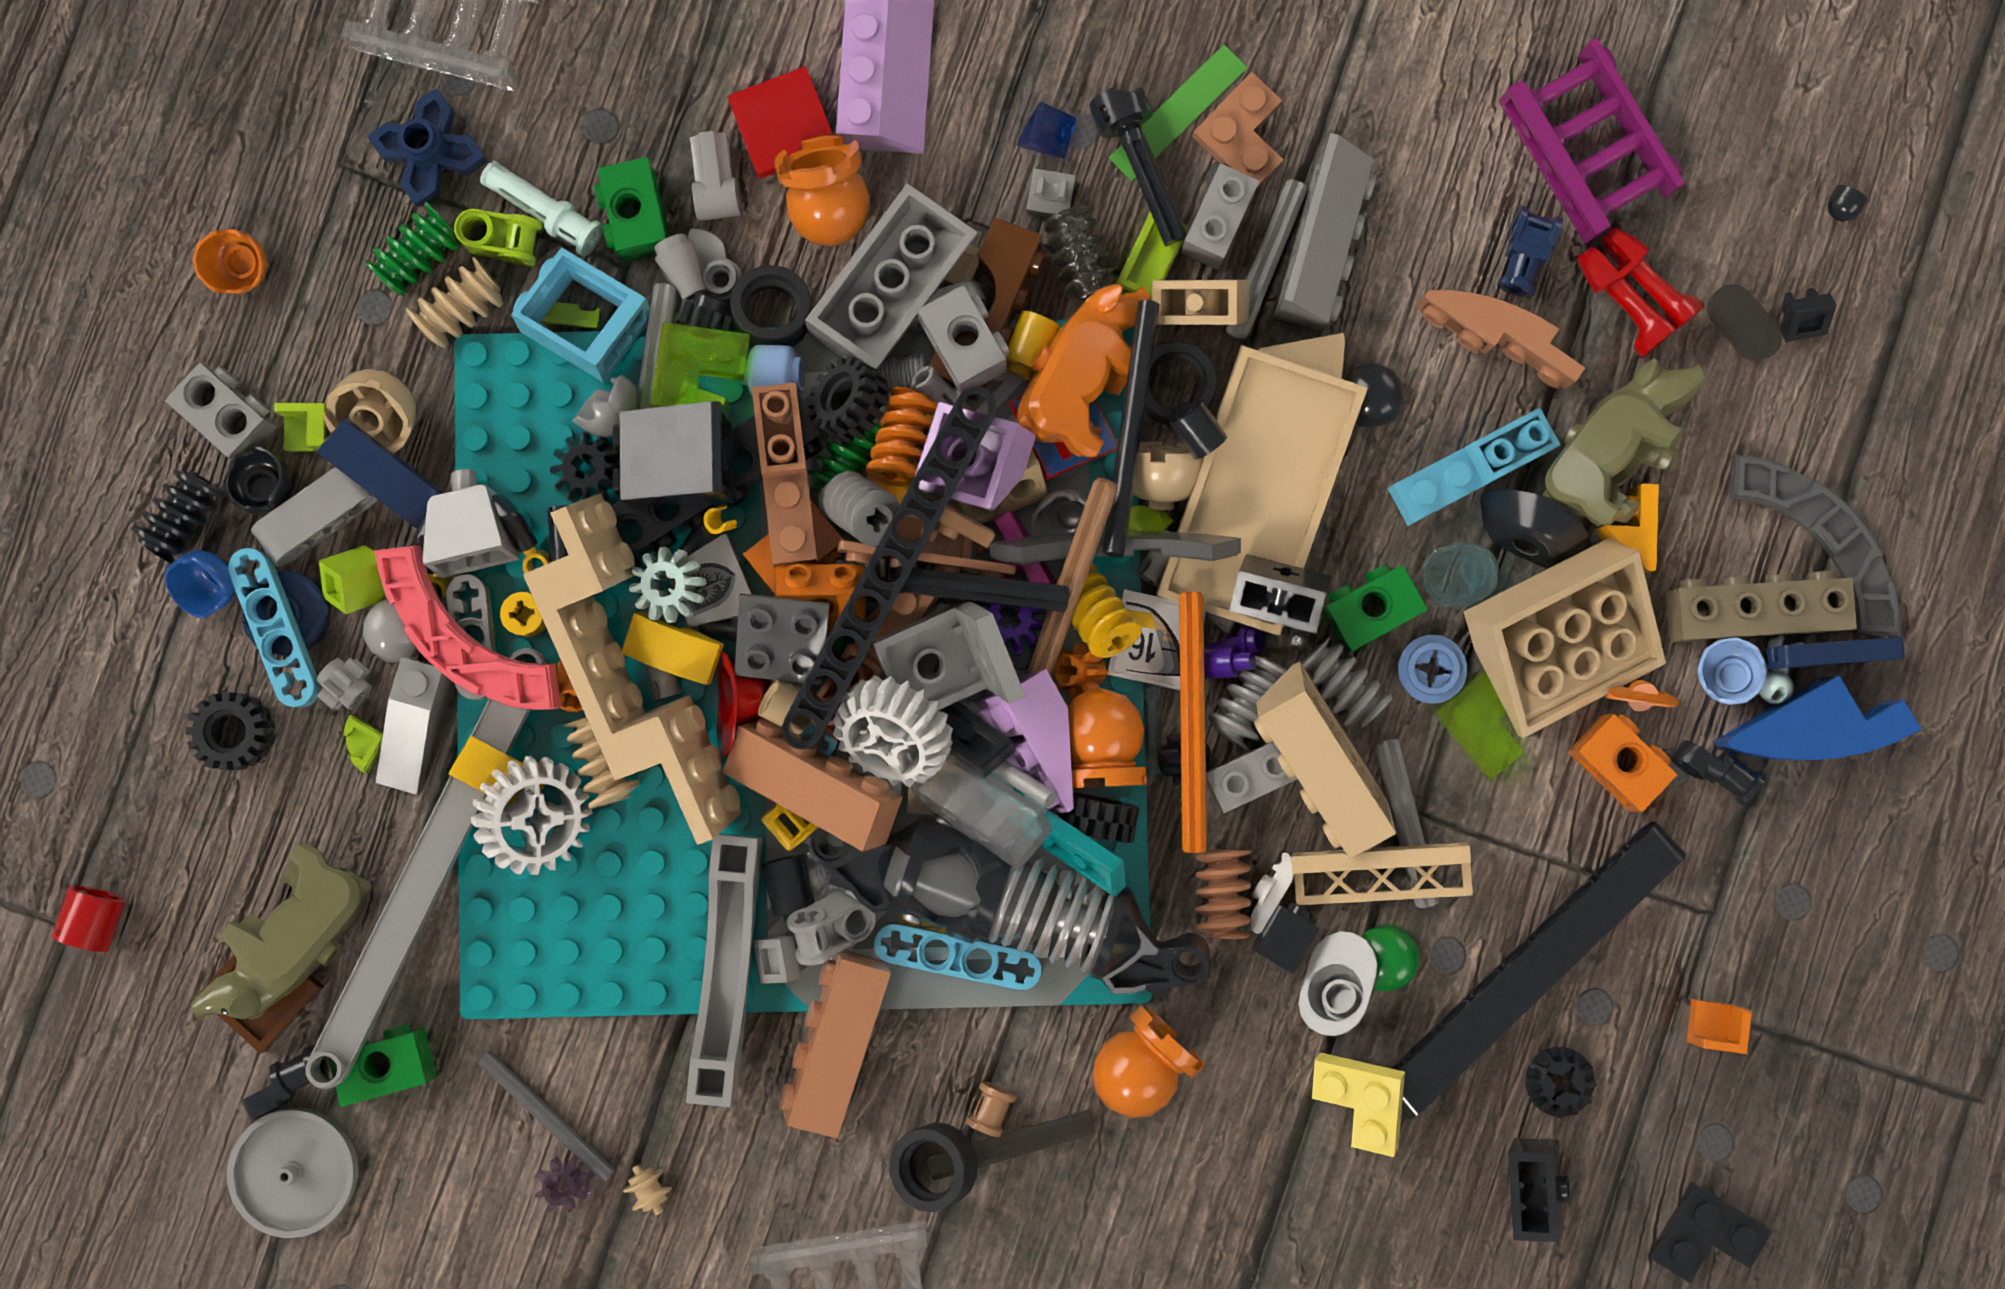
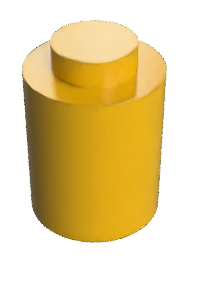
M1021 311L1007 345L1010 354L1005 357L1008 364L1007 372L1021 379L1030 380L1035 373V370L1030 368L1033 358L1043 345L1049 347L1055 334L1061 327L1056 322L1030 311Z

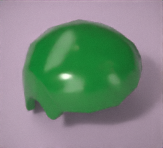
M1386 924L1371 928L1361 935L1374 950L1378 963L1376 980L1373 987L1376 991L1398 990L1406 986L1415 977L1420 966V947L1412 933L1396 924Z

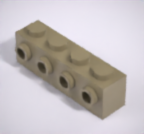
M1836 571L1808 573L1809 580L1793 581V573L1766 575V583L1750 584V576L1722 578L1723 585L1707 586V579H1689L1680 581V588L1666 591L1670 643L1718 640L1731 637L1753 638L1835 633L1857 629L1853 577L1836 578Z

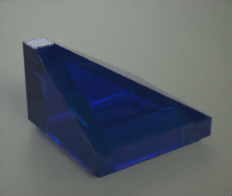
M1039 102L1020 135L1017 146L1054 157L1065 158L1076 117L1044 102Z

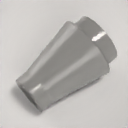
M685 234L670 236L654 247L657 254L655 261L676 287L682 299L691 301L694 300L696 292L701 294L707 292L702 280L694 242L688 241Z

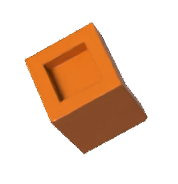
M1691 999L1686 1042L1705 1049L1747 1054L1752 1011L1734 1004Z

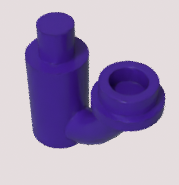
M1244 625L1239 635L1204 647V679L1239 677L1242 670H1253L1256 666L1255 654L1262 653L1264 649L1262 630Z

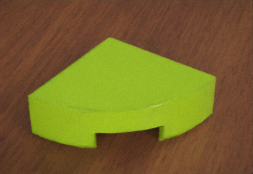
M1143 505L1131 506L1128 531H1164L1174 520L1163 510L1151 509Z
M349 715L344 728V736H346V745L350 759L360 771L370 773L380 756L383 731L355 715Z

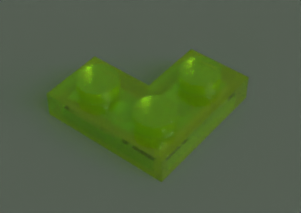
M662 322L650 408L697 403L700 375L744 381L750 334Z
M1485 670L1433 713L1488 780H1492L1524 753L1522 748L1497 720L1506 711Z

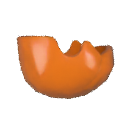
M235 229L210 232L197 243L193 256L197 277L210 290L216 293L244 294L251 292L253 288L258 287L265 279L268 266L263 246L249 233Z

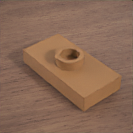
M919 490L921 496H922L925 500H929V501H936V500H937V499H935L934 497H932V496L926 494L925 492ZM948 505L945 507L934 528L956 540L960 533L986 548L989 547L995 536L993 530Z

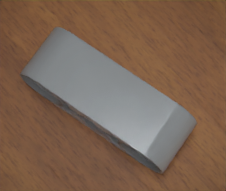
M334 467L257 521L251 528V531L275 566L280 567L302 556L369 509L378 499Z

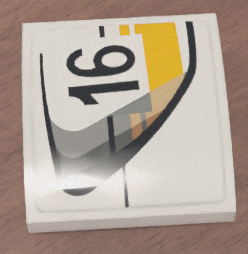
M1124 590L1122 595L1124 609L1132 613L1133 621L1141 625L1142 633L1134 645L1126 651L1110 657L1107 670L1108 676L1180 691L1179 603L1166 598Z

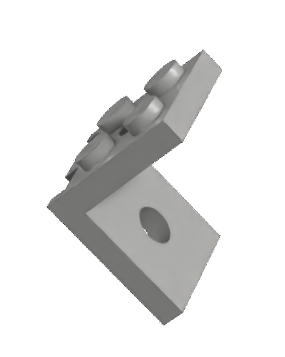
M962 600L874 639L871 644L885 679L892 676L897 684L900 685L908 680L911 689L917 692L924 689V697L927 700L938 701L937 711L986 688L1008 704L1025 697L993 614L971 601ZM934 653L938 656L940 662L937 672L932 676H921L917 669L918 661L925 654Z

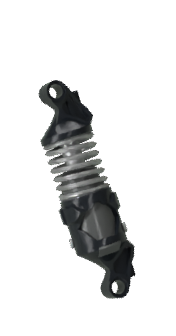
M940 817L936 819V822L920 818L889 836L886 845L863 852L843 841V846L839 847L828 844L824 837L825 830L820 827L815 829L810 838L812 854L831 873L828 884L851 891L856 899L872 913L893 910L904 914L903 919L908 922L919 924L920 920L944 927L947 936L973 944L978 939L987 942L988 938L993 943L997 941L998 937H1001V943L1003 947L1010 945L1013 937L1018 938L1017 949L1019 953L1026 950L1029 942H1034L1032 952L1035 958L1043 954L1052 934L1048 953L1051 964L1059 959L1067 942L1064 956L1066 968L1068 969L1076 963L1082 950L1079 965L1082 974H1090V977L1101 980L1112 994H1131L1145 990L1167 998L1170 988L1197 984L1205 979L1208 974L1210 949L1206 940L1198 934L1185 933L1170 940L1158 941L1145 923L1131 887L1126 886L1115 897L1108 892L1106 895V891L1097 886L1090 906H1087L1086 903L1092 881L1083 877L1074 900H1071L1076 880V872L1074 869H1071L1066 873L1058 895H1056L1059 888L1058 881L1061 871L1059 864L1053 865L1049 873H1045L1043 858L1037 860L1034 864L1029 863L1028 854H1023L1022 851L1017 853L1018 849L1009 847L1006 838L985 831L973 835L952 828V821ZM1189 951L1198 954L1201 961L1196 965L1190 966L1183 964L1178 957L1182 953Z

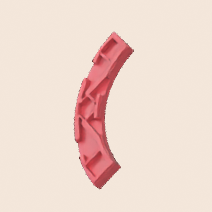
M421 545L374 550L378 572L390 605L394 604L399 617L404 623L405 628L403 630L420 653L437 670L469 692L502 702L503 705L532 710L557 709L561 707L556 664L528 663L505 657L477 642L454 621L437 596L429 579L426 566L423 564Z

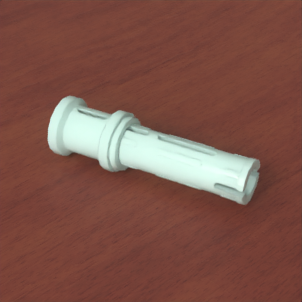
M495 160L489 163L480 177L482 185L495 191L521 210L541 221L549 235L552 237H562L574 245L576 252L581 256L589 255L599 243L604 232L603 224L597 220L591 222L574 211L575 207L570 202L562 200L558 202Z

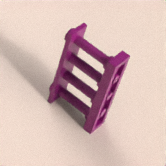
M1597 37L1589 41L1578 55L1582 62L1580 66L1536 91L1529 89L1524 80H1521L1509 87L1499 100L1500 105L1584 245L1598 238L1611 227L1608 219L1609 214L1656 187L1663 198L1666 199L1685 184L1681 178L1682 170L1679 163L1674 157L1667 155L1618 74L1613 54L1608 48L1602 47ZM1592 79L1604 100L1558 127L1550 125L1542 112L1543 106ZM1614 115L1626 137L1580 163L1572 161L1564 148L1565 142ZM1636 151L1648 173L1601 200L1594 198L1586 185L1587 178Z

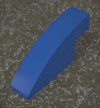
M1840 676L1822 677L1791 695L1784 703L1770 707L1713 740V743L1717 749L1732 750L1736 754L1760 759L1788 761L1836 759L1866 753L1896 743L1922 729L1904 699L1884 701L1862 714Z

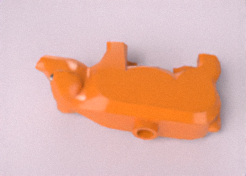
M1119 284L1108 285L1098 289L1085 300L1079 309L1058 330L1049 347L1043 345L1039 349L1030 365V368L1034 369L1035 373L1021 398L1017 413L1018 424L1036 435L1035 442H1064L1069 451L1078 457H1096L1104 440L1100 439L1102 429L1093 426L1094 424L1090 421L1089 404L1103 390L1119 396L1127 383L1131 347L1124 340L1123 333L1135 325L1138 302L1140 300H1150V295L1144 287H1140L1133 293L1123 292V288Z

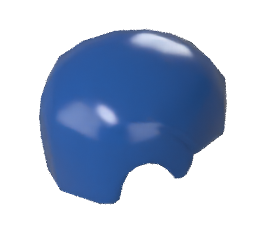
M190 551L180 556L167 566L165 570V586L172 600L184 612L197 618H206L221 610L235 596V588L229 574L228 563L214 552Z

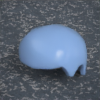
M1738 637L1718 639L1704 650L1698 664V677L1704 691L1711 699L1717 700L1722 704L1735 705L1747 703L1762 691L1767 677V667L1759 648L1753 643Z

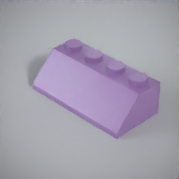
M845 0L836 135L843 136L845 144L850 145V143L856 140L858 141L859 150L924 154L934 0Z

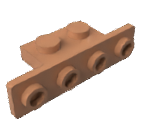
M906 515L900 519L897 530L903 539L912 541L918 539L923 534L924 525L917 516ZM935 529L932 531L914 565V568L917 567V564L934 566V570L960 573V570L978 572L977 575L998 578H1004V576L1011 577L1015 575L1016 566L970 559L973 540L960 533L956 540ZM840 540L837 552L847 553L846 561L868 564L877 547ZM887 555L881 557L882 559L891 560V568L896 569V567L902 566L901 562L894 556Z

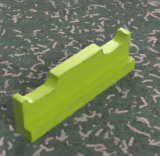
M556 302L540 324L599 330L601 309L585 311L581 310L578 304Z

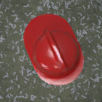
M722 651L716 667L718 686L716 736L718 750L722 757H726L732 749L738 725L758 722L759 719H762L758 715V710L768 690L769 680L736 676L735 662H730L728 655Z

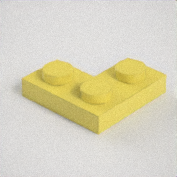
M1319 1052L1314 1062L1312 1099L1354 1109L1351 1147L1394 1157L1397 1153L1405 1072Z

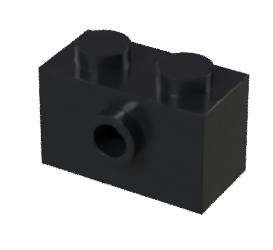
M1514 1138L1508 1151L1513 1240L1559 1242L1564 1227L1563 1203H1569L1570 1200L1569 1177L1561 1176L1559 1140Z

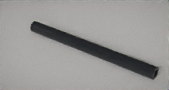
M1140 300L1137 306L1113 474V482L1118 485V491L1106 522L1102 550L1104 556L1111 558H1123L1125 554L1160 306L1159 303L1152 300Z

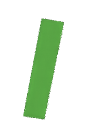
M1225 45L1212 55L1141 126L1154 158L1170 145L1247 69V66ZM1121 145L1109 156V159L1133 181L1136 176Z

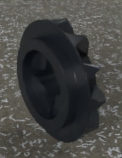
M1552 1047L1540 1052L1530 1062L1525 1076L1526 1091L1532 1103L1542 1112L1558 1118L1579 1115L1580 1110L1587 1104L1592 1103L1591 1097L1594 1088L1597 1086L1594 1079L1593 1066L1581 1053L1567 1047ZM1568 1071L1570 1075L1567 1080L1572 1084V1088L1575 1089L1574 1093L1561 1089L1555 1094L1556 1084L1551 1081L1552 1078L1546 1075L1547 1072L1563 1076Z

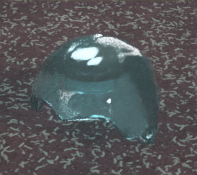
M1471 542L1445 545L1433 550L1423 562L1424 566L1422 569L1424 573L1422 578L1424 579L1425 592L1428 593L1435 604L1443 607L1474 606L1486 600L1497 589L1498 562L1493 553L1484 546Z

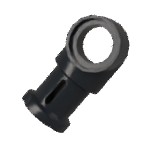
M1683 740L1671 757V761L1690 776L1699 780L1706 779L1710 783L1717 782L1736 795L1735 801L1741 805L1748 803L1758 793L1766 777V774L1760 770L1754 772L1735 758L1736 753L1732 750H1724L1718 757H1715L1701 746L1688 740Z
M310 1044L304 1047L301 1055L285 1063L277 1061L269 1066L272 1085L242 1100L250 1121L286 1105L288 1099L294 1097L298 1089L311 1083L306 1076V1065L315 1045ZM323 1058L320 1063V1071L323 1076L329 1078V1068L325 1058Z

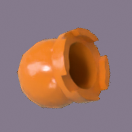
M840 135L806 139L801 141L803 150L788 156L787 151L784 149L774 159L779 182L789 187L786 192L787 216L797 234L814 245L836 247L852 240L865 227L870 215L869 191L863 177L857 173L862 165L858 141L854 140L848 145L844 143L843 136Z
M1101 688L1085 691L1072 699L1067 706L1072 763V788L1102 787L1103 778H1105V786L1147 785L1146 767H1135L1136 763L1133 761L1142 748L1144 734L1140 711L1125 695Z
M1141 1003L1130 1015L1131 1020L1135 1024L1134 1030L1118 1032L1103 1043L1094 1059L1093 1081L1096 1094L1106 1107L1128 1118L1150 1117L1166 1107L1178 1090L1179 1074L1186 1073L1194 1078L1205 1066L1204 1061L1193 1049L1188 1052L1175 1040L1179 1034L1153 1010L1147 1009Z

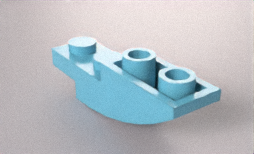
M1538 408L1393 484L1387 489L1407 526L1557 448L1560 446V443L1541 408Z

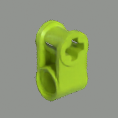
M468 209L456 218L454 232L457 239L471 254L499 259L521 266H535L536 257L533 256L536 234L538 231H542L543 223L535 218L519 214H502L479 209ZM474 226H487L486 235L481 240H469V232Z

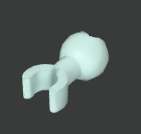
M1778 635L1770 638L1768 648L1782 646L1784 636ZM1798 642V643L1791 644V645H1797V644H1803V643H1802V642ZM1790 668L1771 669V671L1767 672L1762 691L1759 693L1762 699L1768 703L1781 704L1791 697L1794 692V683L1788 675Z

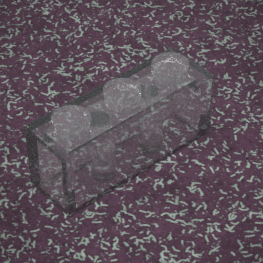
M950 753L940 771H937L934 776L927 779L924 784L915 781L911 786L920 806L973 841H978L1018 871L1052 832V828L1045 815L1047 809L1039 799L1029 793L1023 797L1015 792L1009 781L996 772L988 775L985 779L981 778Z

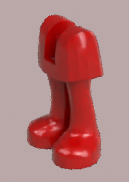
M1613 228L1602 237V244L1606 252L1618 265L1616 269L1599 250L1593 247L1578 256L1577 260L1594 292H1606L1625 310L1638 328V334L1633 348L1642 359L1665 341L1673 332H1676L1691 320L1705 305L1696 296L1680 293L1653 270L1644 259L1650 248L1627 232ZM1628 275L1635 279L1662 309L1665 318L1648 304L1625 279Z

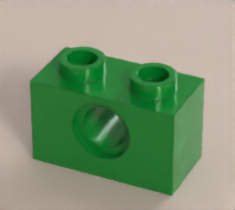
M648 157L597 168L600 183L594 184V191L599 208H606L609 224L603 225V231L609 250L615 249L623 261L656 254L654 247L662 240L670 237L655 169ZM633 202L641 204L640 212L635 217L627 219L621 216L622 210L627 204Z
M1386 563L1364 575L1368 583L1353 591L1351 585L1347 584L1327 595L1331 604L1325 606L1322 613L1338 642L1344 646L1343 651L1345 654L1360 648L1428 610L1403 564L1391 570ZM1366 594L1376 596L1381 603V612L1377 617L1366 615L1362 609V599Z
M409 1023L383 1030V1039L368 1042L367 1038L349 1076L343 1083L336 1086L340 1107L423 1085L438 1078L425 1027L411 1031ZM377 1052H382L389 1058L390 1069L388 1073H383L376 1068L374 1058ZM328 1057L334 1078L337 1073V1065L332 1058Z

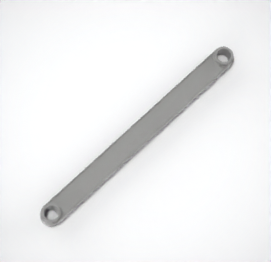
M530 648L519 649L510 657L518 661L534 657L538 664H548L544 655ZM489 698L471 735L509 755L531 709L510 707ZM451 775L308 1059L306 1076L318 1088L328 1089L336 1087L349 1076L473 827L470 817L480 813V810L473 806V800L478 798L485 799L487 795ZM324 1056L332 1058L337 1065V1073L333 1080L323 1076L320 1071V1063Z

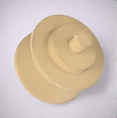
M640 1164L634 1166L632 1170L635 1176L628 1180L630 1185L623 1190L624 1193L634 1192L637 1198V1202L632 1207V1210L642 1208L643 1212L653 1209L655 1215L662 1213L663 1209L660 1204L667 1200L665 1194L672 1190L671 1186L661 1187L658 1181L663 1169L654 1172L651 1167L643 1171Z

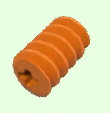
M893 387L890 388L891 397L888 398V405L885 406L887 412L880 420L882 428L876 433L875 441L877 444L871 450V458L873 460L867 463L866 472L874 479L887 485L905 486L907 485L908 478L914 479L918 468L912 464L920 462L923 451L917 449V447H924L928 437L922 431H930L933 419L927 417V415L934 416L938 404L931 401L926 395L913 389Z

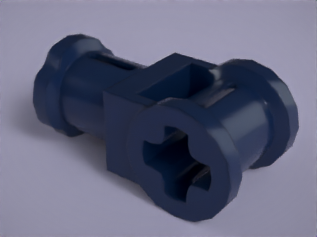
M1521 205L1509 231V243L1504 255L1510 257L1505 276L1499 278L1498 288L1519 297H1533L1535 295L1536 287L1533 284L1538 268H1541L1548 261L1560 235L1563 218L1555 217L1552 220L1530 213L1526 206Z

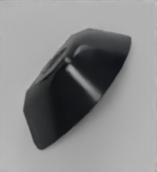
M1487 490L1481 494L1480 505L1484 529L1492 541L1518 557L1544 568H1550L1592 546L1590 536L1581 521L1570 510L1553 500L1519 490ZM1514 540H1527L1536 545L1540 552L1538 554L1525 553L1514 545Z

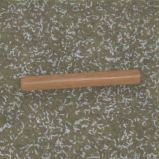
M1098 477L1092 484L1057 584L1069 587L1067 610L1064 612H1047L1027 669V674L1047 669L1050 676L1053 674L1118 491V485L1111 480Z

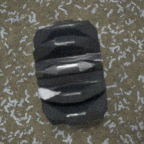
M589 432L582 433L580 445L572 437H567L565 442L570 450L564 453L562 450L556 449L553 453L555 457L562 461V464L551 466L550 473L555 476H563L556 482L554 487L559 492L569 490L567 500L572 503H576L581 497L584 500L595 496L596 493H601L604 500L608 502L611 500V497L606 488L609 485L613 487L614 468H620V463L614 461L619 458L620 451H615L614 447L608 448L609 439L600 436L593 443L592 435ZM584 462L588 465L592 464L596 468L592 477L580 471Z

